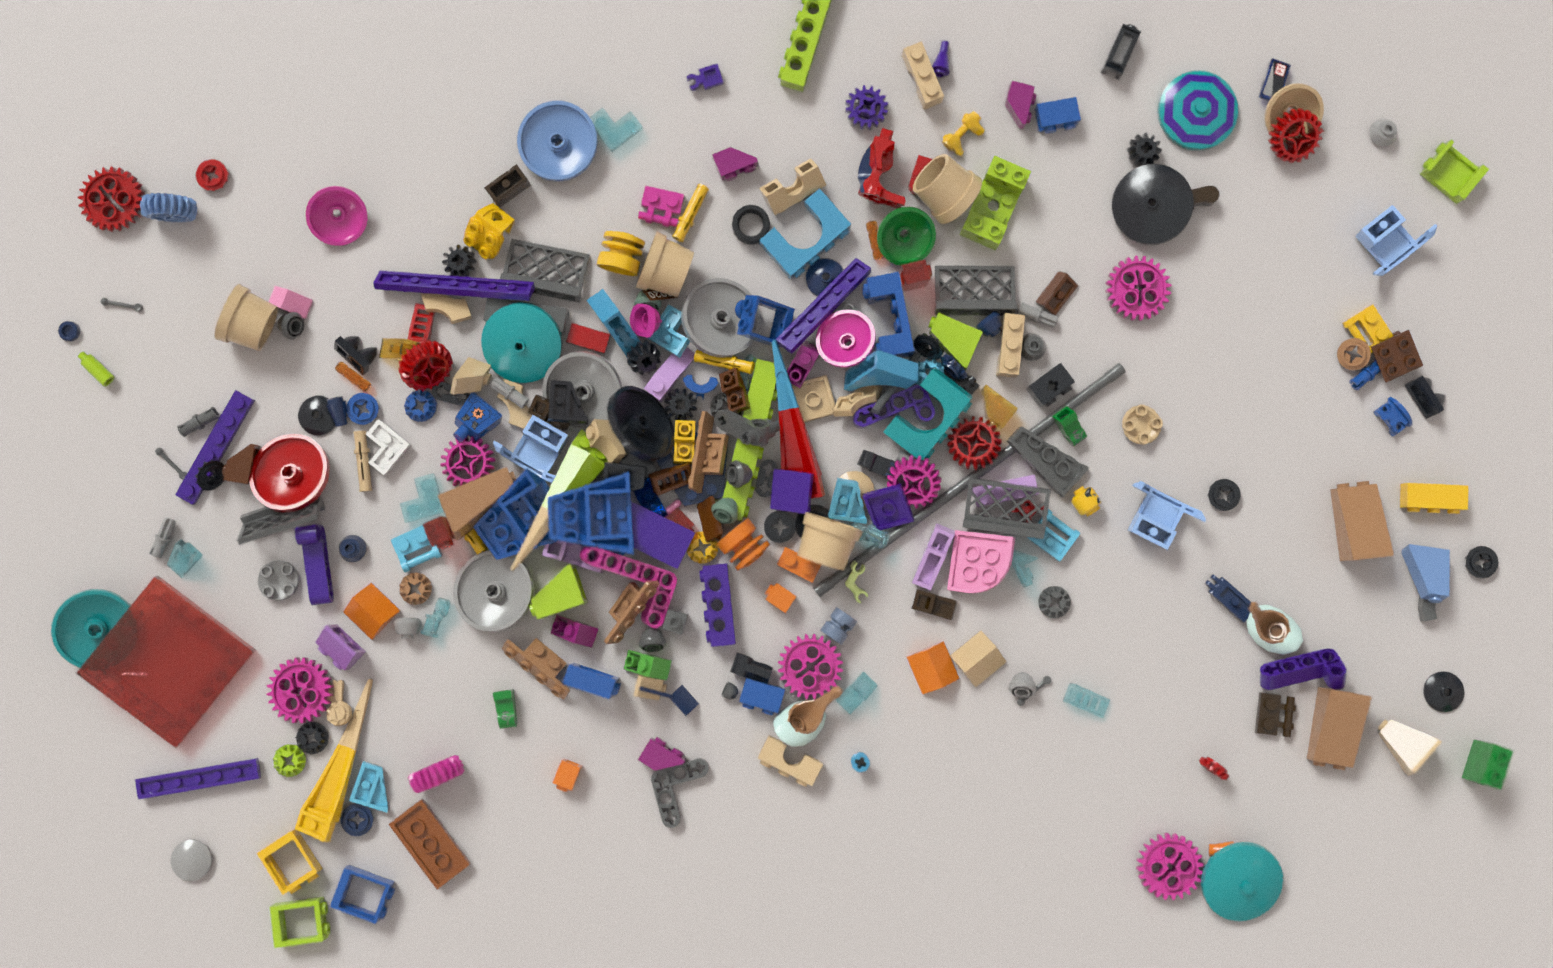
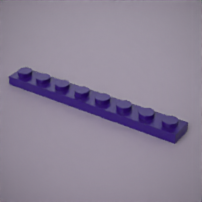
M380 270L373 282L374 288L377 290L530 301L535 289L534 282Z

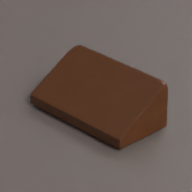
M1059 271L1038 297L1036 303L1048 313L1056 316L1079 285L1067 273Z
M713 496L697 505L706 542L720 540L723 535L721 522L716 520L712 514V506L716 503Z

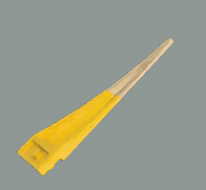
M373 679L367 680L357 706L332 757L302 806L295 829L323 842H330L335 824L340 820Z

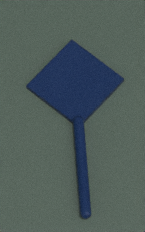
M683 685L672 694L639 687L640 691L670 698L685 716L699 704Z

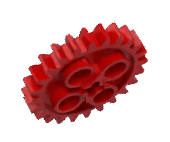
M110 166L109 171L102 167V173L94 170L95 177L88 175L89 183L83 181L82 183L86 187L85 189H79L83 196H78V199L83 201L78 207L84 209L81 214L87 216L86 221L92 222V226L96 228L99 227L103 231L107 229L110 232L114 231V227L116 230L121 231L122 225L129 228V221L135 224L134 217H141L138 213V210H141L140 201L142 198L140 196L145 194L144 191L139 190L142 184L137 182L138 179L135 176H131L130 172H124L120 167L116 171V168ZM115 182L114 188L110 189V184ZM101 186L106 191V193L110 194L112 196V199L124 209L123 212H121L118 206L111 203L112 200L100 190ZM100 195L99 202L95 203V198ZM129 196V200L123 204L124 197ZM114 209V214L108 217L109 211Z

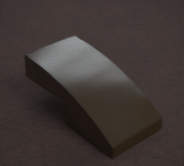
M535 395L528 413L547 422L549 399ZM548 421L563 431H567L570 426L568 422Z
M917 589L911 609L953 620L958 601Z

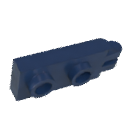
M1212 574L1210 578L1215 584L1213 585L1208 580L1205 582V585L1210 588L1208 593L1237 619L1245 623L1249 617V607L1252 602L1225 578L1221 577L1219 579Z

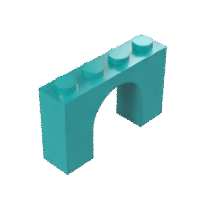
M936 367L931 370L920 386L936 397L942 404L944 410L942 423L934 429L922 430L912 425L900 414H897L883 432L915 458H918L920 455L921 461L932 456L935 452L933 449L934 445L937 442L941 444L947 437L946 430L949 427L953 429L960 420L958 415L962 411L966 413L973 404L970 402L973 396Z

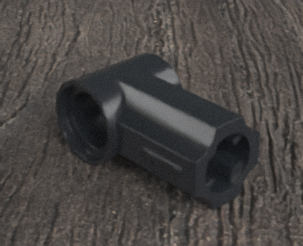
M737 652L730 672L746 678L748 676L767 684L773 667Z

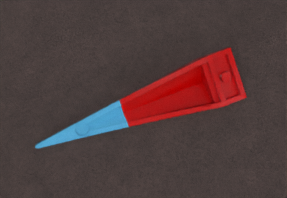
M773 340L772 348L780 424L781 469L814 473L811 499L823 497L825 492L821 479L822 473L777 341Z

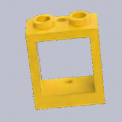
M296 829L285 834L257 853L282 895L287 892L293 894L302 888L300 885L302 882L307 880L310 883L319 877L318 872L323 869L301 833ZM294 840L312 870L290 884L271 854Z

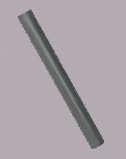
M914 352L909 361L917 363L921 357L920 354ZM889 386L871 411L878 415L898 387Z

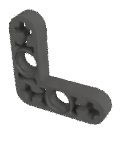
M693 759L681 765L656 770L652 774V786L662 822L666 827H676L681 819L672 785L705 776L709 770V764L705 759ZM698 762L701 765H705L703 773H699L696 770L692 771L693 776H689V769L686 765L690 764V769L695 768ZM680 767L686 771V776L682 779H678L674 775V771ZM658 773L666 776L663 783L664 787L669 785V789H663L658 792L657 788H661L660 782L655 781ZM669 793L672 797L669 804L662 803L660 800L661 794ZM674 805L675 809L671 808L672 815L677 816L674 823L666 821L669 815L668 810L663 811L662 808H669Z

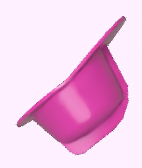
M636 304L630 314V326L636 335L646 338L651 337L660 327V323H662L660 314L657 309L650 305Z

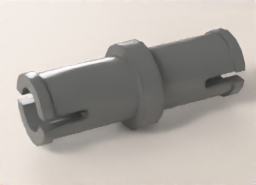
M211 407L199 415H193L192 419L178 425L177 428L179 433L186 437L197 429L202 430L206 424L218 419L220 416L218 411Z

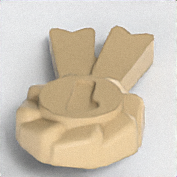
M333 680L334 687L328 689V692L333 693V696L327 697L331 702L326 711L327 720L335 726H342L351 719L352 710L351 706L343 701L344 680Z

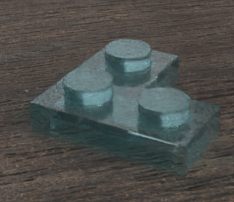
M601 108L590 117L597 134L611 152L643 129V126L631 111L615 123L604 108Z
M432 473L414 478L419 498L400 503L404 522L409 523L444 513L438 498L440 491L435 474Z

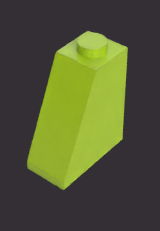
M938 313L936 317L932 316L928 328H931L929 335L939 339L938 342L943 344V350L957 360L962 368L966 370L983 332L941 313Z

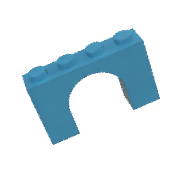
M820 188L804 202V206L819 222L822 229V236L814 246L807 249L795 248L782 237L775 227L759 240L760 246L790 280L794 276L796 279L805 272L804 268L809 263L811 266L820 259L819 255L823 251L829 252L835 246L834 242L840 238L842 240L850 233L851 223Z

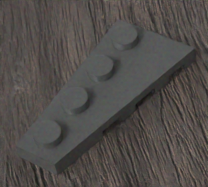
M1022 426L1018 427L1006 440L1060 497H1064L1089 469L1088 466L1079 463L1075 458L1061 452L1057 447L1048 444L1042 438Z

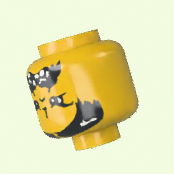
M1081 486L1073 492L1075 496L1071 499V503L1080 515L1086 514L1088 517L1100 509L1101 499L1092 487L1085 489Z

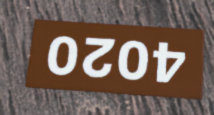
M651 289L647 291L642 290L650 301L679 298Z

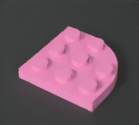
M955 530L947 590L981 593L997 586L1005 578L1011 567L1015 537Z

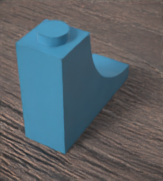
M602 289L587 299V302L627 357V352L632 351L630 346H637V341L640 342V340Z
M876 350L867 356L864 361L845 372L844 390L852 392L858 388L872 385H889L907 389L918 382V363Z

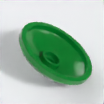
M901 207L890 212L882 220L877 231V245L881 254L889 262L899 266L914 265L925 259L933 249L936 240V229L932 219L927 213L915 207ZM902 230H906L904 235H900Z

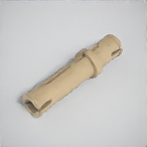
M354 431L355 450L353 451L356 454L359 492L373 491L368 463L370 448L367 447L366 431Z

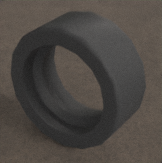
M757 205L741 207L733 216L732 227L734 235L744 244H758L759 240L769 232L770 220L768 214ZM753 213L762 219L763 227L759 234L747 236L740 230V220L746 214Z

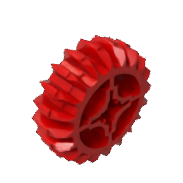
M1298 108L1297 111L1290 109L1289 113L1283 112L1282 119L1276 117L1278 123L1271 124L1274 130L1268 132L1272 136V138L1268 139L1269 143L1272 144L1270 149L1276 157H1280L1282 161L1294 163V161L1301 162L1302 157L1308 159L1309 153L1315 154L1313 149L1320 147L1317 142L1323 140L1319 134L1324 132L1320 127L1322 125L1321 121L1317 120V115L1312 114L1309 110L1304 111V109ZM1304 121L1308 126V133L1305 132ZM1283 138L1287 139V150L1284 147Z
M428 339L425 343L420 341L417 346L413 344V348L406 349L407 354L401 355L402 360L398 361V370L402 381L409 388H413L416 391L420 389L424 392L426 388L431 390L433 386H438V383L445 382V377H449V371L453 370L451 353L442 343L439 344L436 340L432 342Z
M972 416L970 422H968L967 418H964V424L962 425L961 422H958V429L955 427L951 428L953 434L948 435V439L951 440L947 442V446L951 448L949 454L954 455L952 457L953 461L959 460V466H963L966 463V469H970L971 465H973L974 470H977L978 465L981 464V467L984 469L986 468L985 462L987 461L991 465L993 463L991 457L997 459L998 454L996 452H1001V447L998 446L1002 444V439L998 438L1000 437V432L995 431L997 429L996 425L990 426V420L983 423V417L976 421L975 416ZM974 430L970 435H963L967 431ZM981 431L988 434L991 443H987L986 440L981 438ZM977 437L978 443H976L972 449L971 443H974V440H976ZM958 443L968 448V456L960 451ZM986 451L983 455L975 457L977 452Z

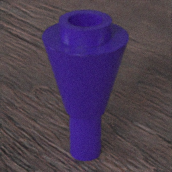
M948 41L941 42L940 52L932 65L938 78H944L950 74Z

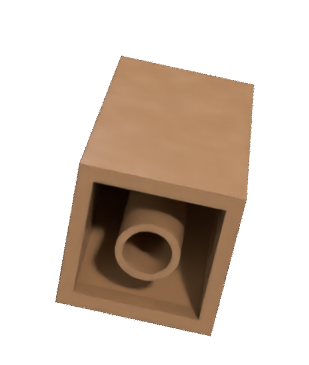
M507 467L438 495L456 541L474 529L475 524L516 481L513 471L509 472Z
M1369 481L1356 482L1357 486L1350 487L1349 483L1337 484L1336 489H1330L1340 561L1394 556L1377 484L1370 485Z
M1318 687L1306 759L1312 760L1313 765L1325 767L1326 763L1333 764L1334 769L1346 770V767L1353 768L1372 696Z

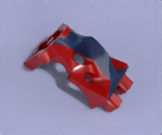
M882 128L880 136L874 137L873 142L861 159L857 177L860 182L858 195L874 204H882L898 209L905 205V197L886 190L879 182L880 176L888 172L893 166V150L895 142L891 141L894 131Z

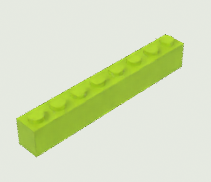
M761 359L756 361L748 393L750 409L745 410L743 413V417L749 420L772 419L774 409L770 407L772 401L777 399L775 366L773 362ZM737 438L732 461L738 460L747 464L751 468L753 475L749 483L740 488L732 487L727 480L723 498L735 500L738 505L737 520L743 521V517H748L750 506L746 505L748 498L752 499L755 487L751 485L753 478L757 479L760 467H756L758 459L762 460L764 448L751 444L745 445L739 438Z

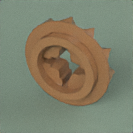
M1358 338L1345 340L1337 351L1339 363L1349 370L1363 368L1367 365L1371 356L1368 344ZM1358 346L1357 353L1363 357H1355L1351 362V355L1346 351H1353Z
M410 573L403 577L399 584V594L404 601L411 605L424 603L432 592L430 580L421 573ZM421 582L418 587L421 595L416 592L410 594L412 590L410 584L417 585Z

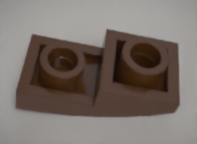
M735 367L720 373L722 393L726 394L728 410L737 414L750 409L746 388L738 368Z

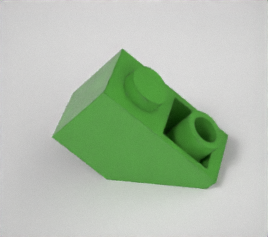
M628 650L624 670L650 678L667 680L672 661Z

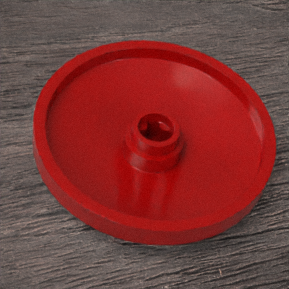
M301 434L279 436L264 445L253 459L254 463L249 483L254 496L267 508L277 512L301 510L313 503L324 491L330 474L328 456L324 449L310 437Z

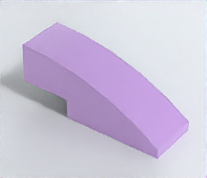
M936 523L913 578V584L931 591L955 535L954 530Z

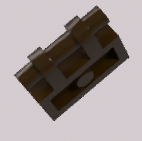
M1259 692L1255 733L1277 736L1278 728H1283L1282 736L1291 738V730H1294V723H1292L1293 712H1296V705H1294L1295 697L1287 696L1286 704L1281 703L1282 695ZM1280 710H1285L1284 722L1279 721Z

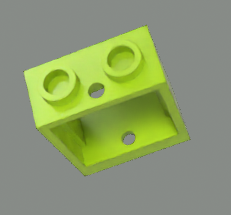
M324 896L279 902L269 907L274 948L322 942L330 935V923L326 919L328 904L324 902ZM314 906L317 935L288 939L284 910Z

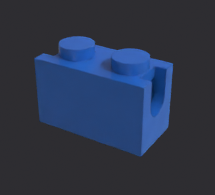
M1077 97L1039 103L1034 109L1038 131H1044L1045 134L1056 132V129L1064 128V130L1074 129L1078 122L1081 121Z
M746 678L739 702L743 703L742 707L754 710V707L762 708V713L773 715L774 712L779 713L785 688Z

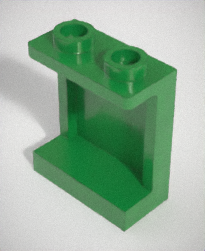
M1473 740L1461 778L1501 790L1513 750L1493 743Z

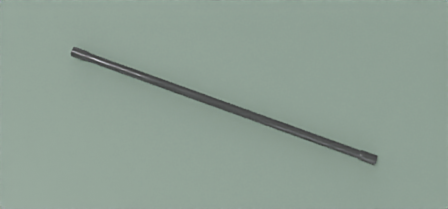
M1120 363L1116 364L1105 372L1102 377L1029 431L1037 436L1056 423L1052 417L1065 406L1074 410L1106 385L1114 382L1126 373V370ZM1010 445L1002 449L1001 452L997 453V459L991 458L993 461L991 465L986 461V468L983 469L979 466L977 470L968 474L934 499L932 503H929L913 515L914 522L899 525L847 563L844 570H838L814 586L815 592L819 597L823 596L834 588L837 583L850 575L852 571L851 563L853 561L857 562L856 570L968 488L969 478L980 479L1016 451Z

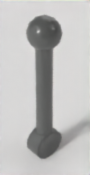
M107 298L101 299V304L104 306L109 304L132 308L138 312L143 310V306L139 303L132 305L109 301Z
M157 448L155 453L167 461L179 473L180 479L184 480L187 472H182L163 453L162 448Z
M1045 676L1043 681L1036 686V692L1045 684H1050L1051 677ZM1019 698L1017 704L1023 706L1028 698Z

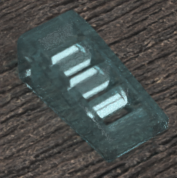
M1070 683L1063 702L1103 718L1110 699L1077 684ZM1083 693H1085V697L1082 701V704H1080ZM1091 696H1092L1093 699H1092V702H1091V704H1090V707H1087L1088 704H1089V701H1090V699H1091ZM1098 700H1101L1097 711H1095Z

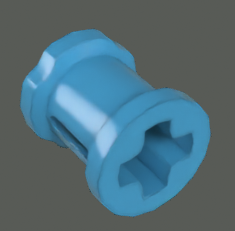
M863 752L853 754L851 757L852 767L855 771L865 772L869 768V758ZM863 757L865 765L861 764L860 767H857L855 760H860Z

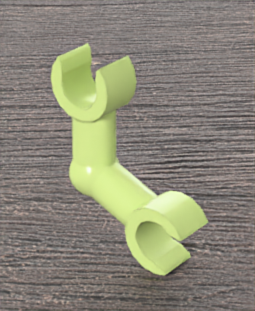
M853 561L851 563L852 571L845 581V586L854 594L855 600L861 603L858 599L859 594L863 593L867 597L868 594L865 590L860 589L855 584L858 575L864 573L865 566L862 564L859 570H855L857 562Z

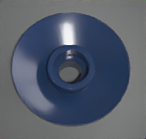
M828 258L819 259L815 264L810 265L806 273V284L809 290L814 295L819 296L843 271V268L835 260ZM828 274L830 278L828 280H824L822 278V275Z

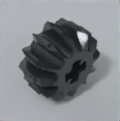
M1144 133L1142 137L1137 134L1135 140L1131 139L1129 142L1131 147L1127 148V152L1132 153L1128 157L1130 160H1136L1134 165H1137L1139 162H1141V166L1154 164V161L1159 160L1160 156L1158 154L1162 152V149L1157 147L1160 141H1153L1155 135L1148 138L1147 133ZM1145 147V151L1148 150V152L1143 153L1144 150H1141V148Z
M459 244L456 245V250L449 247L451 253L443 254L447 258L442 261V264L446 265L445 272H450V276L457 275L463 277L464 273L467 277H470L468 270L475 271V267L471 264L477 263V260L472 258L475 255L474 252H468L469 248L467 246L462 249ZM461 258L463 260V263H461V265L458 266L456 264V261L459 262L458 259Z
M645 340L642 344L637 341V346L635 347L630 346L632 351L627 352V364L633 372L643 375L645 371L650 374L651 369L657 370L656 364L661 363L659 358L661 353L654 343H649Z
M678 388L675 389V396L669 392L668 396L671 400H664V403L670 405L664 408L666 412L671 411L668 417L672 418L676 414L675 420H679L680 416H682V419L687 421L685 415L688 414L690 418H693L694 415L690 410H698L697 407L691 406L698 403L697 399L690 400L694 394L691 392L686 396L687 390L685 388L682 390V394L679 393ZM678 401H680L681 403L682 401H685V409L682 410L680 408V410H677L676 408L678 406L676 403Z

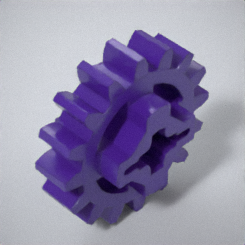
M863 85L861 91L855 88V95L853 93L849 94L851 100H846L845 105L849 107L845 108V113H850L848 120L854 119L853 126L859 123L860 129L867 125L868 130H870L872 124L876 128L878 127V120L884 122L885 118L883 115L888 113V110L884 108L888 107V102H883L886 96L879 95L880 89L875 92L873 91V86H871L869 90H866V86ZM857 100V101H858L857 103L859 104V106H857L856 109H854V108H853V105H854L855 101ZM863 105H866V107L870 106V110L867 108L863 109ZM880 106V111L876 115L875 109Z

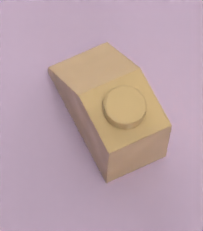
M468 357L453 377L450 393L455 395L481 391L484 385H488L491 380L492 374L489 373L491 365Z
M638 675L633 696L659 700L661 696L640 691L639 687L666 693L667 685L664 684L662 679Z

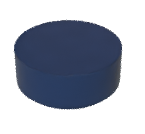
M65 321L60 324L58 334L65 341H74L80 335V327L75 322Z

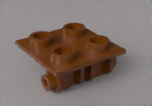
M1409 330L1402 333L1396 331L1392 333L1393 337L1371 346L1385 383L1423 366Z

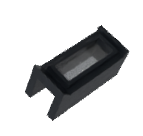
M1123 24L1101 73L1104 74L1108 69L1117 73L1115 79H1120L1141 34L1137 27L1131 24Z

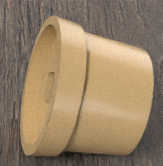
M941 154L931 160L921 170L913 184V191L930 208L933 217L940 224H946L959 217L973 203L981 189L982 179L971 170L963 168L947 154Z
M656 231L636 288L645 291L651 289L678 297L690 268L694 252L666 239V235Z
M238 284L234 287L222 308L216 324L214 337L222 342H233L260 351L273 330L279 308L254 295L245 286Z
M805 512L803 520L805 526L797 555L831 568L844 570L856 541L859 542L863 531L820 515Z

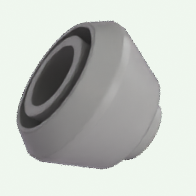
M1377 120L1370 128V137L1375 144L1388 146L1397 137V127L1390 120Z
M396 618L393 624L397 634H401V638H414V634H418L422 622L419 618Z
M1020 672L1013 677L1008 689L1017 698H1029L1035 694L1036 685L1028 673Z

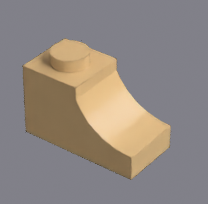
M594 419L585 430L590 447L601 451L608 462L619 463L626 455L624 446L615 436L609 420Z

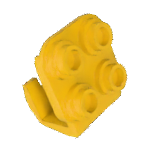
M491 203L478 210L469 219L463 241L468 247L475 248L483 259H494L499 254L503 245V233H510L515 219L496 204Z

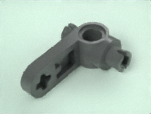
M728 409L721 410L715 415L717 427L741 439L745 445L765 446L768 444V439L773 438L780 429V424L775 419L749 420Z

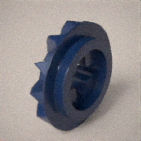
M944 354L940 358L943 368L954 379L963 381L967 377L965 369L952 356Z
M355 803L346 807L342 812L341 826L349 835L362 836L372 828L374 818L372 810L367 806ZM357 813L360 818L365 819L359 822V825H357L356 821L349 820L356 817Z

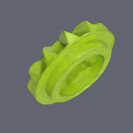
M293 744L284 745L276 751L273 757V768L277 770L278 774L285 777L296 776L304 769L306 756L300 747ZM293 755L291 761L294 765L289 764L285 766L286 760L284 757L288 758Z

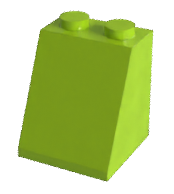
M567 565L531 599L532 604L529 607L533 617L536 616L537 619H543L588 603L576 565Z

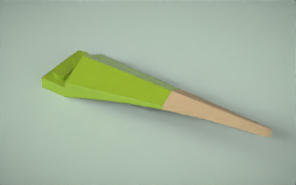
M582 429L569 446L541 508L512 565L511 571L522 562L549 531L547 497L590 484L604 469L605 462H608L601 451L590 447L586 432Z

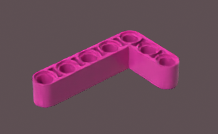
M584 546L581 549L580 559L586 564L644 583L657 580L660 583L656 589L657 592L645 604L646 607L641 613V621L651 628H659L663 624L677 584V577L674 573L597 547ZM593 550L595 557L589 561L588 553ZM612 556L613 564L608 567L607 559ZM631 562L632 569L626 572L625 567ZM646 569H650V575L648 578H644V572ZM668 575L667 583L663 584V576ZM661 594V602L656 603L657 595ZM655 613L656 618L650 623L649 617Z

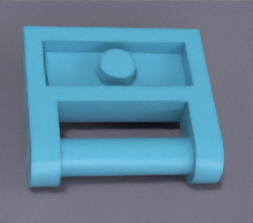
M1048 509L1047 521L1068 535V540L1065 541L1047 526L1044 539L1027 537V539L1060 562L1079 537L1080 532L1076 529H1071ZM1043 517L1038 521L1039 524H1042Z
M429 523L391 539L405 573L410 571L412 567L434 557L436 559L442 557V552ZM426 546H431L432 550L407 560L406 555Z

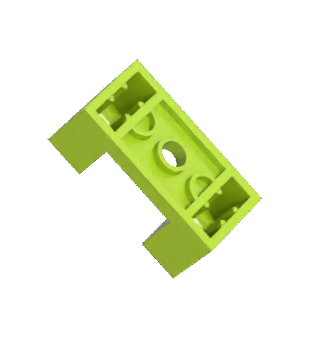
M994 155L982 181L981 189L972 204L959 235L996 251L1031 171ZM991 201L997 202L999 209L996 211L990 210L988 203Z

